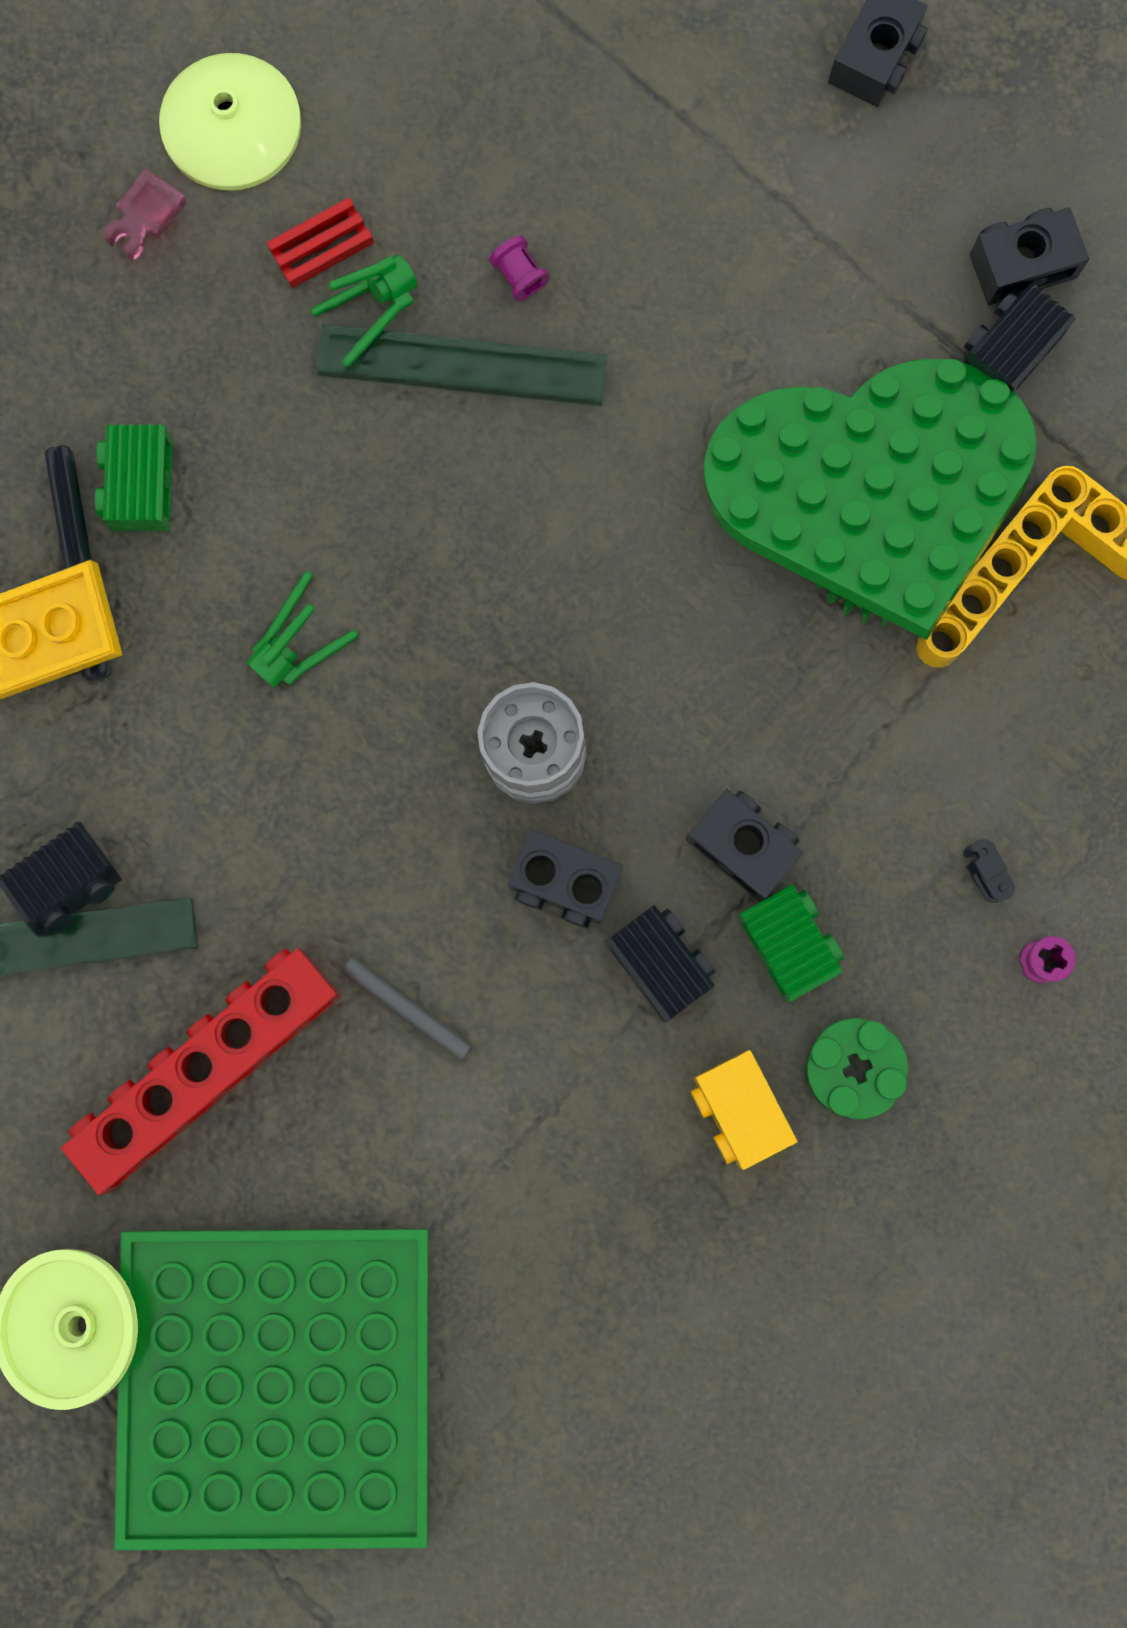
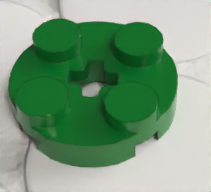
M861 1018L837 1021L819 1033L810 1048L809 1055H807L805 1075L809 1089L821 1105L836 1115L851 1119L876 1117L890 1109L906 1090L908 1063L905 1051L897 1037L879 1022ZM852 1054H856L860 1061L867 1060L870 1069L864 1072L865 1080L861 1083H858L855 1077L846 1078L843 1073V1068L850 1065L848 1057Z

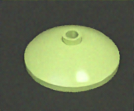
M223 53L203 58L191 64L173 80L161 104L159 126L165 149L175 166L183 174L203 186L232 191L259 185L275 176L288 163L300 138L301 112L293 88L275 67L254 56L240 53ZM223 102L232 103V106L227 110L218 109L219 104Z
M61 1249L37 1255L14 1272L0 1294V1368L10 1385L20 1395L30 1402L48 1409L69 1410L79 1408L104 1397L119 1383L126 1373L136 1348L138 1319L131 1292L124 1279L113 1266L97 1255L86 1251ZM80 1317H83L86 1322L84 1334L78 1327Z

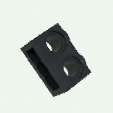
M529 829L509 879L508 887L517 892L514 898L515 901L541 911L544 903L563 910L561 919L588 929L591 921L601 925L623 865ZM536 860L548 861L555 869V876L546 885H535L526 877L528 866ZM582 878H591L600 885L601 896L594 903L583 904L577 901L573 895L572 888L574 884Z

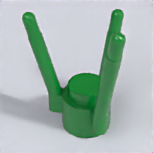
M398 254L394 257L390 255L377 264L330 281L329 288L331 290H337L360 281L363 282L311 308V314L318 316L369 290L379 303L383 304L386 301L392 303L343 358L342 363L346 367H349L368 348L401 310L414 303L409 292L417 288L416 277L406 260Z
M306 571L302 575L263 638L251 649L254 653L246 661L273 688H276L282 680L291 686L304 672L338 652L359 636L357 630H351L297 665L291 664L298 656L287 647V644L314 612V605L307 604L279 638L277 635L313 577L310 571Z

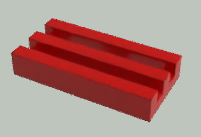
M349 197L266 243L291 288H294L374 244V240ZM356 230L357 235L293 270L290 267L291 264L313 252L321 251L330 246V243Z

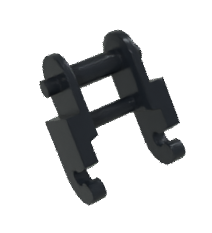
M981 839L967 846L963 850V856L970 857L975 853L978 857L976 860L971 861L966 866V869L975 885H978L985 899L991 903H998L1009 899L1014 893L1015 886L1007 872L1008 868L995 845L989 840Z

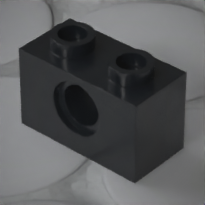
M866 0L834 59L828 83L878 108L887 91L892 94L896 93L907 70V67L902 65L906 54L909 52L916 55L927 34L928 27L922 25L928 5L918 0ZM873 44H885L890 50H880Z
M1071 207L1054 212L1052 208L1040 209L1027 216L1025 221L1008 225L1007 222L992 224L980 232L969 254L988 306L1002 302L1012 290H1015L1020 295L1030 283H1035L1038 289H1045L1077 279L1090 260ZM1018 247L1031 249L1035 253L1036 258L1023 256L1019 252Z
M726 788L691 829L685 840L757 901L761 902L766 899L804 853L796 847L800 840L788 828L778 822L772 827L758 815L762 809L750 796L740 790L734 795ZM741 830H749L755 833L760 842L759 851L753 855H745L739 852L734 845L735 833Z

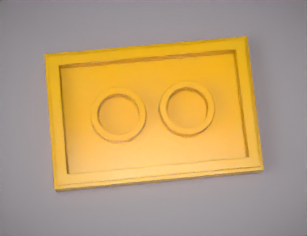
M88 560L0 593V700L123 655L98 563Z

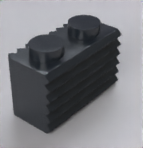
M1030 283L1020 295L1015 290H1012L994 312L1000 317L990 329L982 324L965 344L964 348L969 354L964 363L974 366L992 379L1005 382L1010 391L1015 392L1063 338L1076 318L1073 314L1068 313L1066 308L1061 307L1059 302L1053 301L1051 296L1046 295L1044 290L1038 289L1035 283Z
M75 822L73 827L66 828L64 833L58 834L55 839L49 840L47 845L40 846L38 851H33L29 857H24L20 863H15L13 868L6 869L5 873L0 875V887L27 926L39 938L45 933L55 934L66 928L73 919L72 914L88 903L96 905L108 899L115 890L114 885L122 879L83 824Z
M653 905L606 940L605 944L663 1022L666 1023L715 986L709 977L716 973V971L698 948L690 953L679 937L685 933V930L668 908L660 913L656 906Z

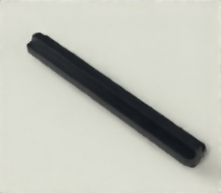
M60 445L48 448L45 451V459L64 569L92 559L74 454L68 446ZM109 660L81 670L83 677L90 681L101 680L109 677L111 674Z

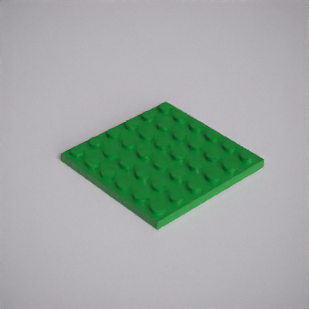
M429 1228L122 1231L120 1275L126 1282L135 1303L138 1335L132 1361L118 1383L114 1550L427 1548L429 1543Z

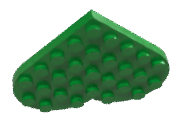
M956 359L908 361L876 374L866 381L851 398L822 387H789L766 392L744 402L725 417L711 437L705 455L704 487L706 488L711 511L715 519L738 543L927 640L1023 492L1035 459V428L1026 406L1014 391H1010L1005 382L992 379L974 366Z

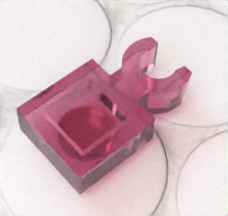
M145 168L117 204L120 213L125 217L111 222L106 227L103 236L107 244L113 247L120 237H131L123 250L127 258L130 260L136 259L143 250V237L146 233L149 232L159 239L187 203L181 192Z

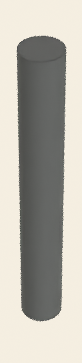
M354 956L343 968L342 973L460 1061L465 1058L473 1047L470 1042Z

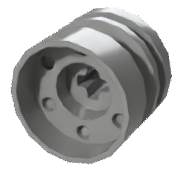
M531 682L509 687L497 694L485 708L477 731L479 747L487 772L498 789L514 800L537 804L554 801L573 788L582 776L587 753L582 718L569 697L555 687ZM537 741L542 742L544 754L536 752L532 758H528L525 745L534 747Z

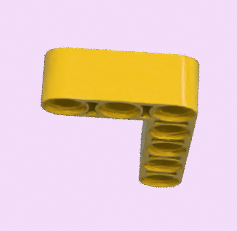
M1074 466L1056 468L1048 475L975 565L934 628L933 632H944L951 638L953 650L946 652L937 649L933 645L931 633L927 640L920 636L917 639L916 650L919 658L925 664L936 668L949 666L955 661L1060 531L1116 575L1127 580V505ZM1052 486L1065 488L1070 493L1071 502L1067 503L1058 500L1053 494ZM1096 515L1104 518L1108 522L1109 533L1096 530L1092 525L1091 516ZM1032 522L1037 525L1042 533V539L1037 540L1028 537L1023 531L1022 523ZM1000 558L1007 561L1011 565L1012 576L1005 577L997 574L993 569L992 559ZM973 595L977 597L982 604L983 612L980 614L968 612L963 607L962 596Z

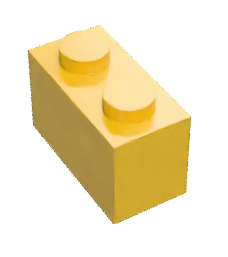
M746 1050L693 1077L698 1088L690 1091L702 1117L713 1116L721 1132L713 1138L726 1164L736 1161L738 1167L745 1170L798 1142L751 1050Z

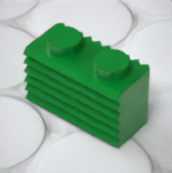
M106 425V440H99L97 444L98 467L100 470H105L104 487H97L95 492V509L97 516L103 517L104 523L111 531H170L173 439L164 425Z
M793 884L737 916L785 1003L797 999L841 974L843 971L838 963L844 960L841 949L832 935L828 933L822 936L816 923L813 921L814 918L819 916V913L811 897L805 890L797 893Z

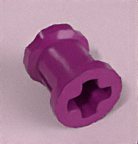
M518 235L505 241L489 257L492 267L500 269L512 286V296L516 301L530 298L539 292L550 280L547 270L545 268L540 269L528 252V242L523 235Z
M1056 936L1044 937L1036 942L1026 944L1021 950L1019 963L1024 976L1030 981L1039 984L1063 980L1074 970L1076 962L1075 952L1071 945L1063 938ZM1050 950L1049 959L1055 963V968L1043 970L1045 961L1038 957L1041 952Z

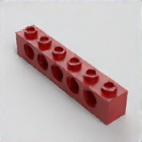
M286 948L275 955L265 964L264 969L268 973L253 986L249 981H246L226 997L225 1001L229 1006L214 1019L210 1014L199 1019L186 1031L190 1039L180 1048L174 1051L171 1047H168L160 1052L147 1064L148 1069L151 1071L136 1085L132 1080L125 1082L107 1098L111 1106L97 1118L93 1113H90L69 1129L68 1134L72 1139L60 1149L99 1196L111 1193L342 997L305 951L297 948L290 953ZM284 987L290 995V1006L286 1012L275 1016L268 1010L266 999L273 989ZM242 1019L251 1028V1038L246 1046L237 1049L229 1042L228 1030L235 1021ZM200 1052L206 1054L212 1063L210 1075L201 1082L195 1080L189 1071L191 1059ZM161 1085L166 1087L172 1095L171 1108L163 1115L155 1112L150 1103L152 1092ZM119 1119L127 1121L133 1131L132 1140L125 1148L115 1144L111 1136L112 1127Z

